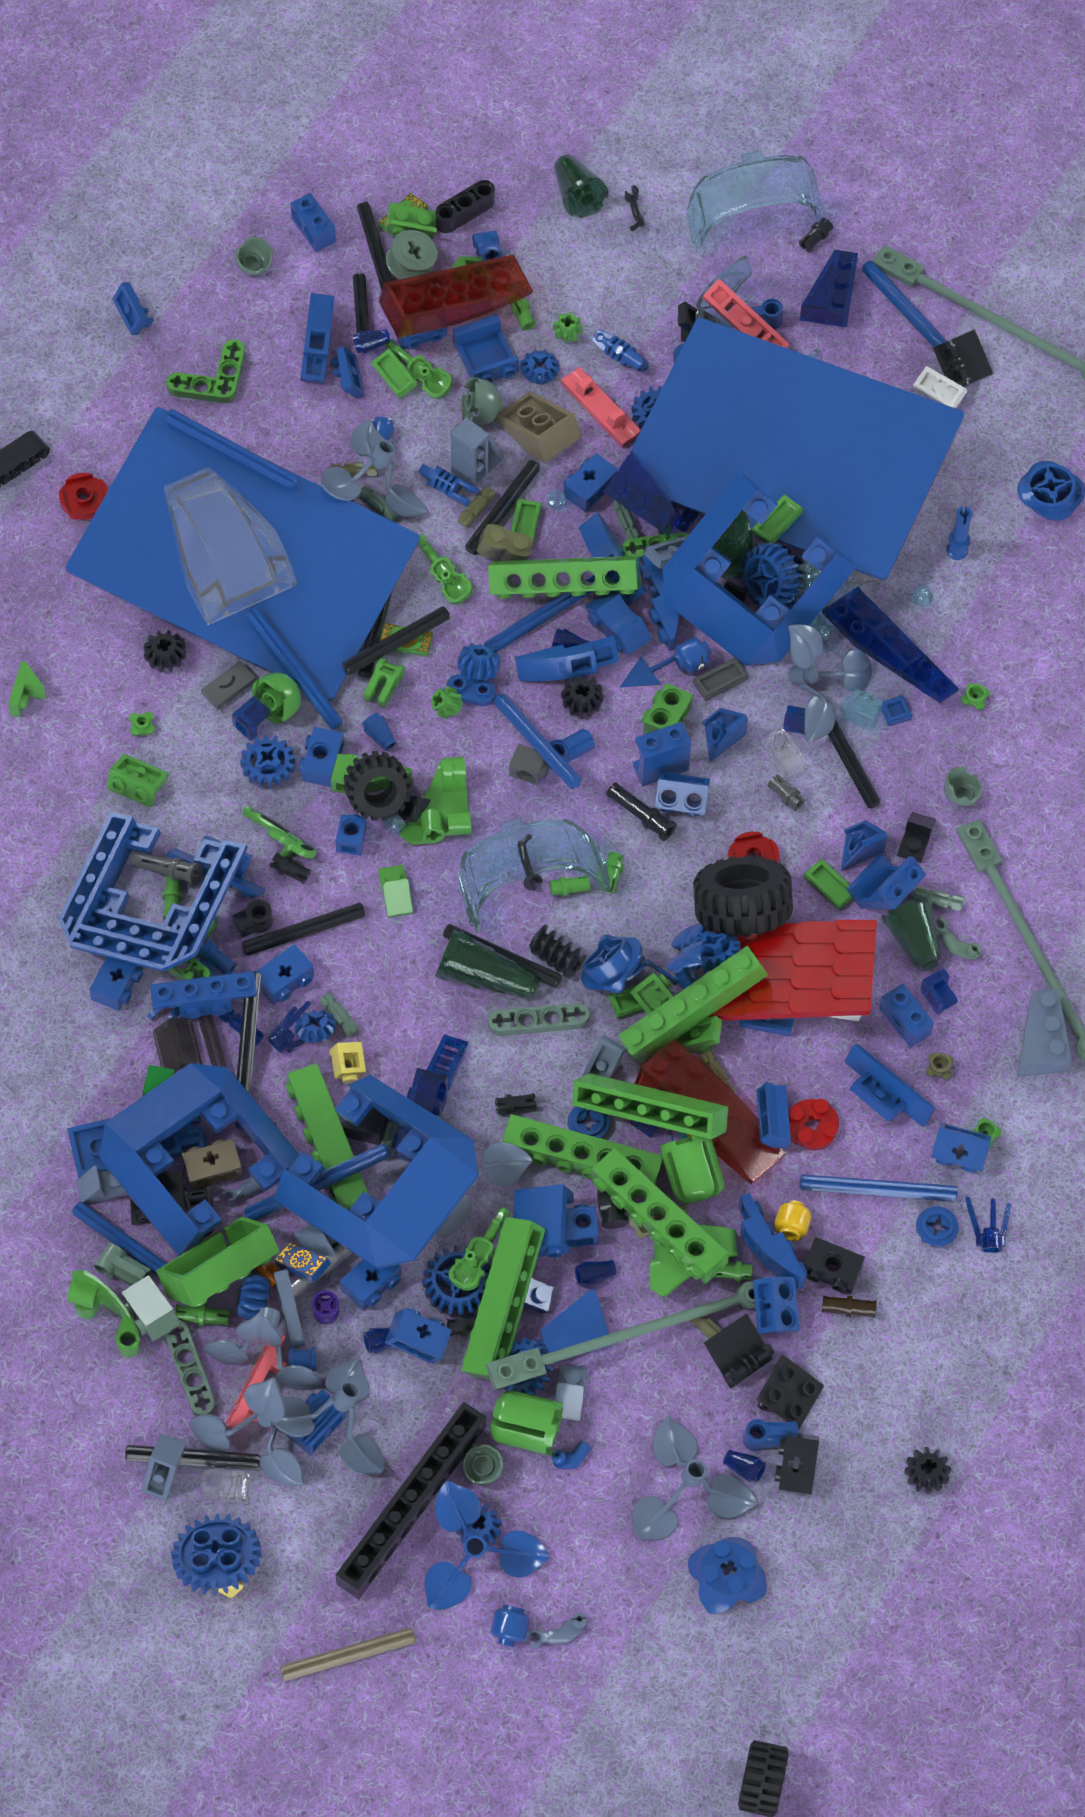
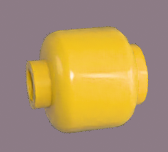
M793 1200L782 1204L778 1208L774 1223L776 1232H783L786 1240L791 1242L804 1238L808 1234L811 1212L800 1201Z

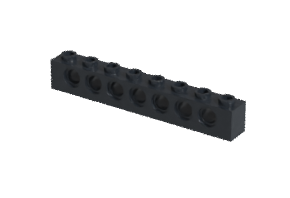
M466 1402L461 1404L336 1573V1585L358 1600L361 1598L443 1484L464 1458L465 1454L486 1428V1416Z

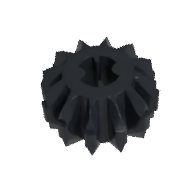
M168 629L165 634H162L158 630L157 636L149 635L148 642L144 644V659L146 662H149L151 669L158 667L161 673L164 667H168V670L172 672L173 665L180 667L182 664L181 660H184L186 657V652L184 651L186 649L185 642L180 640L178 633L171 635V631Z
M585 674L580 680L574 676L572 682L566 681L564 690L561 691L563 707L569 708L570 715L577 711L580 719L585 712L590 717L593 715V710L599 712L601 708L600 703L604 701L601 684H596L595 678L588 681Z
M928 1446L924 1448L923 1454L916 1449L913 1453L914 1457L907 1458L906 1463L908 1466L905 1467L904 1474L910 1476L907 1480L908 1485L917 1483L916 1492H919L922 1487H926V1493L931 1494L932 1486L939 1492L942 1489V1484H948L949 1477L947 1475L951 1473V1467L945 1465L948 1462L947 1456L939 1458V1449H936L934 1454L930 1453ZM924 1467H930V1471L932 1470V1473H925L926 1469H924Z

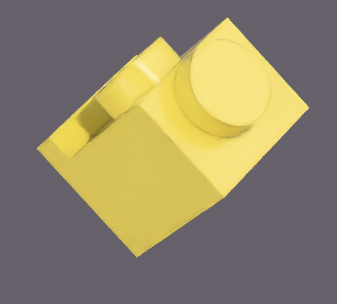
M362 1042L336 1043L329 1050V1055L332 1056L335 1079H342L344 1084H350L357 1081L366 1072ZM345 1063L349 1065V1068H345Z

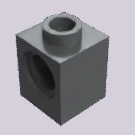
M518 744L509 764V776L538 785L540 778H546L549 765L535 749Z

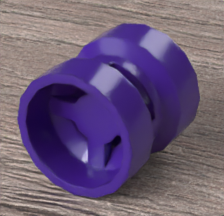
M326 1290L315 1294L312 1299V1312L315 1320L326 1325L336 1321L339 1316L337 1296L333 1292Z

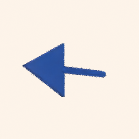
M641 656L620 687L661 685L653 672L673 662V656L649 668Z

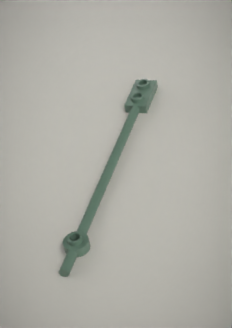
M883 245L872 260L882 272L910 287H913L917 282L1081 371V376L1085 381L1084 361L922 274L925 266L886 245Z
M980 819L958 827L956 833L977 872L987 871L1050 989H1058L1062 1011L1078 1039L1076 1054L1079 1059L1085 1062V1030L996 866L1002 864L1000 855Z
M750 1281L741 1285L737 1289L736 1295L544 1355L540 1354L537 1347L489 1362L485 1365L493 1389H501L545 1375L547 1373L545 1365L740 1305L747 1310L755 1309V1299H751L748 1295L749 1290L754 1292L753 1282Z

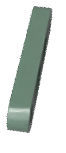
M581 1003L496 1010L489 1016L488 1027L497 1036L580 1029L589 1022V1010ZM576 1011H579V1014L582 1015L579 1021L573 1017ZM563 1012H566L567 1022H563ZM554 1013L559 1017V1020L554 1024H549L544 1018L547 1014ZM525 1015L530 1016L533 1019V1023L530 1026H523L519 1023V1018ZM513 1016L515 1027H511V1017ZM498 1018H502V1021L505 1022L501 1028L496 1024Z
M178 1320L180 1325L176 1328L182 1331L181 1340L183 1344L178 1346L175 1335H171L173 1333V1330L165 1334L167 1345L192 1413L196 1417L203 1414L212 1415L215 1410L214 1397L188 1326L183 1321ZM183 1351H189L192 1353L193 1359L189 1363H181L178 1360V1355ZM198 1375L201 1377L202 1382L197 1387H190L186 1383L188 1377ZM200 1392L204 1402H210L207 1404V1409L203 1411L201 1407H197L199 1405L197 1394Z

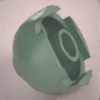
M468 378L464 388H468L467 395H462L461 398L462 421L467 417L479 427L490 424L497 417L498 412L502 411L503 399L500 397L496 386L490 381L482 378ZM477 412V415L473 416L472 413Z

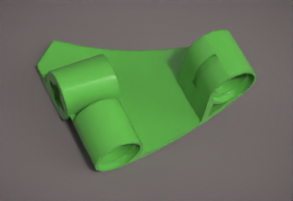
M464 756L441 758L434 778L424 798L431 800L428 807L422 812L417 822H409L400 833V837L410 845L437 843L442 841L445 836L472 834Z
M699 1225L728 1252V1259L737 1257L736 1230L719 1226ZM673 1232L670 1236L680 1238L683 1234L681 1232ZM654 1242V1258L650 1261V1289L665 1298L676 1287L690 1278L691 1275L681 1261L676 1262L667 1252L668 1249L662 1243L658 1245ZM694 1249L691 1250L689 1253L693 1256L701 1255L703 1252L701 1250Z
M73 1270L67 1302L74 1304L76 1314L83 1319H89L97 1314L100 1305L111 1309L122 1319L116 1334V1344L119 1353L129 1358L139 1354L142 1345L138 1329L117 1295L89 1272ZM128 1338L135 1340L134 1344L130 1346L122 1344Z

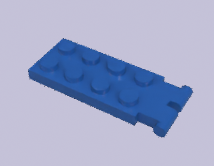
M200 1115L160 1143L171 1158L182 1156V1150L208 1146L203 1126L192 1127V1125L201 1122ZM111 1118L67 1128L78 1178L95 1165L98 1166L101 1172L108 1170L101 1162L99 1156L105 1123Z

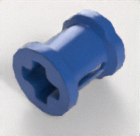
M312 1347L311 1350H294V1348H289V1366H303L312 1371H317L316 1347Z

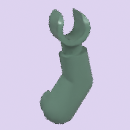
M939 916L937 919L942 929L937 927L935 922L932 923L931 932L942 936L941 940L951 954L969 960H975L979 957L981 946L975 942L970 944L957 940L954 934L948 931L947 922L943 917Z

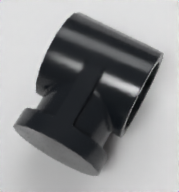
M260 899L253 900L246 909L232 915L235 927L242 938L254 932H266L273 923L271 906L268 902ZM257 914L265 915V917L261 919L254 918V916Z
M597 1189L599 1213L604 1217L602 1219V1227L612 1229L626 1226L628 1224V1217L624 1213L627 1211L624 1208L619 1209L611 1200V1196L606 1191L601 1192Z

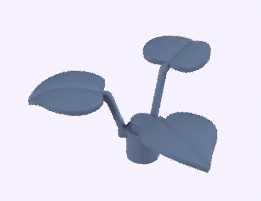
M371 420L359 425L349 439L350 447L356 454L369 457V461L357 475L352 478L348 471L337 466L327 468L322 474L321 485L328 494L339 500L350 501L357 498L361 492L360 487L355 482L371 465L377 469L387 466L386 492L389 493L385 497L387 507L394 514L405 518L424 515L428 511L423 502L407 487L395 484L391 488V473L394 464L391 458L396 448L393 443L385 440L377 432Z
M808 625L788 626L791 639L790 650L793 662L796 665L791 667L789 679L792 684L801 685V689L815 695L809 699L805 708L806 742H813L831 732L835 724V710L831 703L825 702V696L809 686L816 683L819 676H843L845 689L859 691L868 684L871 678L872 667L865 652L859 649H851L846 652L842 659L843 671L818 672L811 665L816 663L815 658L820 656L823 651V640L820 633Z
M437 1116L438 1118H440V1119L443 1120L444 1122H446V1123H448L449 1125H451V1123H450L448 1120H446L445 1118L440 1117V1116ZM506 1142L493 1143L484 1150L483 1158L486 1164L478 1168V1173L480 1175L483 1170L487 1169L486 1176L491 1183L502 1187L509 1186L521 1177L525 1169L531 1164L532 1158L524 1150ZM479 1176L472 1184V1186H474L478 1182ZM463 1196L436 1232L438 1237L442 1238L453 1234L468 1220L471 1213V1202L466 1196Z
M261 1308L259 1313L252 1319L241 1323L237 1327L236 1332L238 1336L246 1341L244 1345L239 1346L233 1341L219 1340L203 1347V1351L219 1362L241 1365L248 1361L249 1355L244 1351L248 1349L251 1343L275 1346L277 1367L280 1371L276 1373L275 1378L279 1383L295 1390H312L321 1387L325 1383L316 1373L306 1367L297 1365L283 1366L280 1346L282 1337L280 1335L281 1331L278 1330L281 1314L273 1308Z
M359 1358L345 1361L328 1372L325 1378V1385L327 1390L334 1394V1396H331L329 1401L316 1412L310 1414L308 1404L298 1397L289 1396L283 1398L285 1415L281 1421L273 1423L280 1431L293 1437H304L311 1434L314 1430V1423L311 1419L318 1417L333 1404L335 1409L340 1412L349 1411L347 1440L349 1442H345L340 1448V1456L343 1463L349 1469L358 1473L380 1474L384 1471V1459L376 1442L365 1434H358L354 1438L352 1436L354 1413L357 1410L354 1404L364 1400L369 1393V1383Z
M275 1377L263 1382L254 1383L245 1390V1401L248 1407L255 1413L231 1430H226L225 1422L211 1414L199 1415L190 1422L192 1432L206 1448L212 1451L224 1452L231 1445L229 1436L257 1418V1421L263 1427H273L267 1445L268 1453L260 1458L264 1472L272 1480L287 1486H301L305 1483L301 1465L294 1454L283 1448L273 1450V1443L278 1430L273 1423L281 1421L285 1415L282 1394Z
M670 1416L660 1424L652 1444L654 1457L665 1467H670L677 1463L679 1468H684L681 1474L683 1482L666 1505H664L661 1499L654 1496L644 1497L636 1503L632 1512L633 1533L643 1540L656 1541L672 1534L677 1526L678 1517L669 1508L687 1486L696 1488L703 1483L705 1490L710 1493L707 1498L709 1509L717 1517L723 1519L736 1518L756 1506L757 1501L752 1492L733 1476L726 1474L716 1475L710 1487L708 1483L709 1477L706 1476L707 1466L703 1461L693 1459L697 1453L698 1445L692 1433L675 1422Z

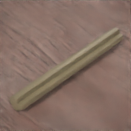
M406 1628L281 1665L280 1672L284 1681L292 1680L414 1644L415 1635L412 1628Z

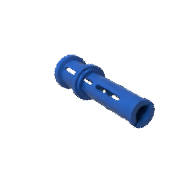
M963 506L958 508L954 531L950 533L948 538L949 544L947 545L946 552L953 560H962L968 554V546L971 539L968 532L973 512L966 506L964 512H962Z

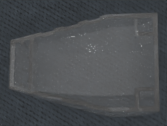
M207 467L164 486L184 581L207 625L297 585L292 565L276 530L243 495L211 468Z

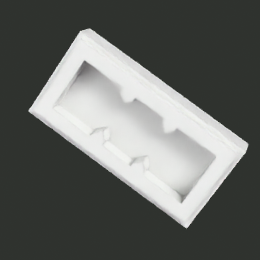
M928 366L924 368L913 384L916 390L939 403L953 408L958 406L967 393L966 388Z

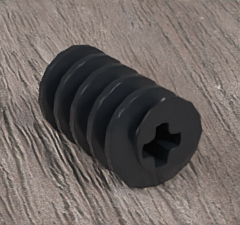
M545 924L537 931L529 944L531 954L534 956L539 954V959L541 961L547 960L548 966H555V970L558 973L564 971V977H573L584 963L586 955L579 956L581 952L580 947L571 951L573 945L571 941L564 946L565 937L563 935L555 940L554 938L557 933L555 930L547 934L548 925Z

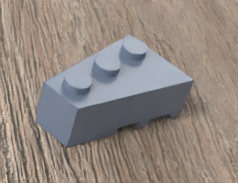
M468 418L461 424H456L451 430V472L476 486L505 457L500 453L499 448L495 446L491 436Z
M1058 989L1032 991L1017 1077L1068 1072L1072 1058Z

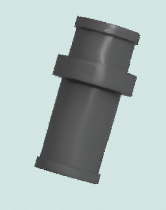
M779 774L772 777L768 782V787L782 798V803L790 806L794 811L800 809L805 803V798L799 795L800 791L796 787L792 788Z

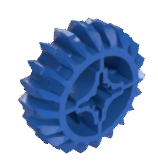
M773 542L759 544L747 552V556L742 559L745 564L740 568L744 572V575L741 577L745 580L743 588L748 589V597H753L754 604L758 603L761 606L769 595L773 594L785 605H788L799 594L797 588L801 583L798 581V577L801 574L796 569L798 564H794V556L788 555V549L782 548L781 544H774Z
M455 1246L452 1253L445 1247L443 1250L444 1256L436 1253L434 1255L435 1261H428L427 1267L429 1269L423 1272V1277L426 1278L422 1281V1286L426 1288L425 1297L431 1298V1306L438 1305L440 1313L448 1308V1316L450 1317L453 1315L454 1310L458 1311V1315H464V1310H467L470 1315L474 1314L473 1306L478 1309L481 1303L485 1282L491 1269V1265L484 1264L482 1271H484L485 1275L482 1276L478 1287L467 1291L457 1287L455 1290V1285L451 1282L448 1275L449 1270L444 1269L454 1265L455 1259L464 1258L467 1246L463 1252H459L458 1246ZM437 1282L443 1283V1286L449 1288L451 1296L444 1294L439 1289ZM465 1292L473 1293L467 1297L460 1298Z

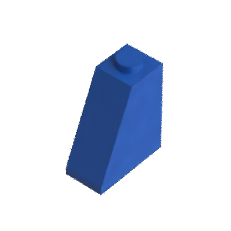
M595 1289L587 1291L540 1330V1340H537V1342L548 1349L547 1353L609 1334Z

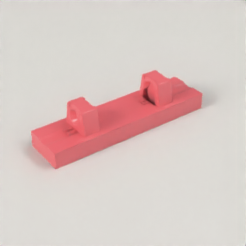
M720 279L701 297L737 331L785 348L788 347L789 343Z
M580 367L561 379V385L622 448L638 437L641 430ZM589 389L592 390L590 393L584 396L586 391H588Z
M280 1334L281 1337H282V1341H281L280 1346L282 1345V1343H283V1341H284V1339H285V1337H286V1336H284V1335H282V1334ZM264 1345L225 1422L226 1430H231L243 1422L245 1418L255 1413L248 1407L245 1401V1390L254 1383L263 1382L268 1371L274 1374L280 1372L277 1367L275 1346ZM282 1361L283 1366L286 1367L287 1363Z

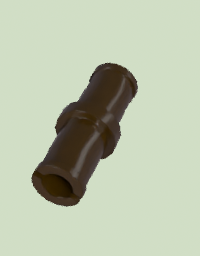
M823 1295L822 1313L846 1314V1317L859 1315L875 1318L877 1300L853 1299V1296L839 1298Z

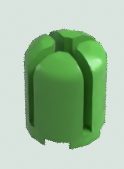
M691 1135V1137L678 1141L675 1140L660 1146L672 1192L677 1201L689 1205L716 1197L723 1191L725 1180L712 1139Z
M514 1390L505 1391L498 1397L494 1407V1418L490 1425L492 1438L500 1444L551 1456L554 1450L552 1448L553 1440L556 1439L563 1414L561 1409L564 1403Z

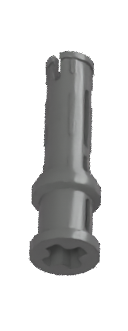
M139 851L132 852L129 860L130 865L133 867L166 874L174 881L181 879L188 881L191 885L199 884L204 872L202 864L198 862L191 864L185 862L182 858L170 860ZM149 862L158 863V864H160V865L158 866V865L150 864Z

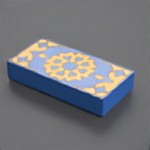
M291 1241L274 1259L276 1266L284 1270L287 1269V1271L314 1283L331 1265L327 1257Z

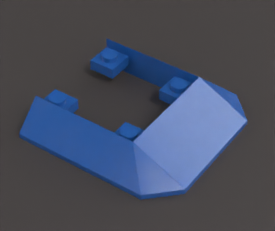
M739 471L662 568L666 603L732 656L736 657L742 664L754 665L780 662L790 650L791 639L788 626L797 624L809 626L858 564L839 549L833 548L820 536H817L802 554V557L820 572L795 604L789 608L773 594H770L756 612L750 609L717 582L732 562L714 549L713 545L741 510H744L762 525L777 507L778 503L760 490L756 483Z
M110 811L58 917L71 948L162 972L197 956L248 848L247 845L223 839L222 843L203 839L195 855L194 862L201 863L203 867L209 868V871L192 907L173 903L163 925L122 915L130 896L127 891L114 888L131 851L136 850L151 854L161 832L158 827L135 822L132 816Z
M190 1063L105 1123L99 1156L101 1162L177 1256L201 1242L200 1238L220 1225L222 1219L206 1199L185 1213L156 1178L157 1175L174 1164L171 1156L160 1144L163 1140L200 1114L216 1134L236 1120L265 1155L264 1158L248 1168L249 1174L264 1192L280 1181L283 1168L288 1171L300 1155L228 1067Z
M368 1075L348 1084L350 1090L335 1108V1111L338 1115L358 1127L373 1108L408 1130V1134L396 1148L399 1154L411 1161L381 1202L363 1191L348 1211L312 1187L325 1170V1167L302 1151L288 1171L283 1168L274 1200L378 1269L415 1261L478 1178L479 1173L473 1139L374 1076Z

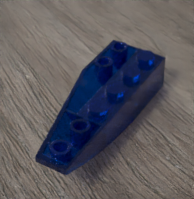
M856 587L822 610L821 613L856 648L940 704L959 691V688L859 587Z

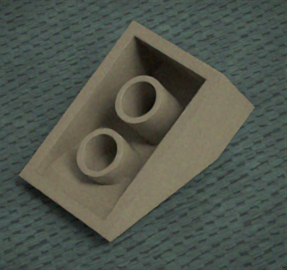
M529 391L501 412H498L495 418L529 455L544 463L553 459L554 456L572 446L573 443L581 438L575 414L532 391Z

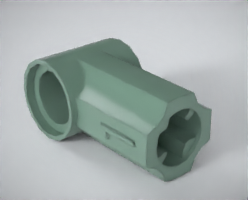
M112 1243L107 1244L93 1265L99 1273H106V1277L110 1279L115 1277L129 1286L151 1274L150 1268L128 1257L123 1249Z

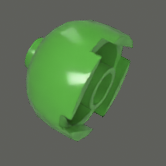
M277 672L269 673L253 683L252 696L254 703L259 701L260 706L266 710L259 712L271 723L280 724L285 722L298 711L301 704L300 688L297 682L288 675Z

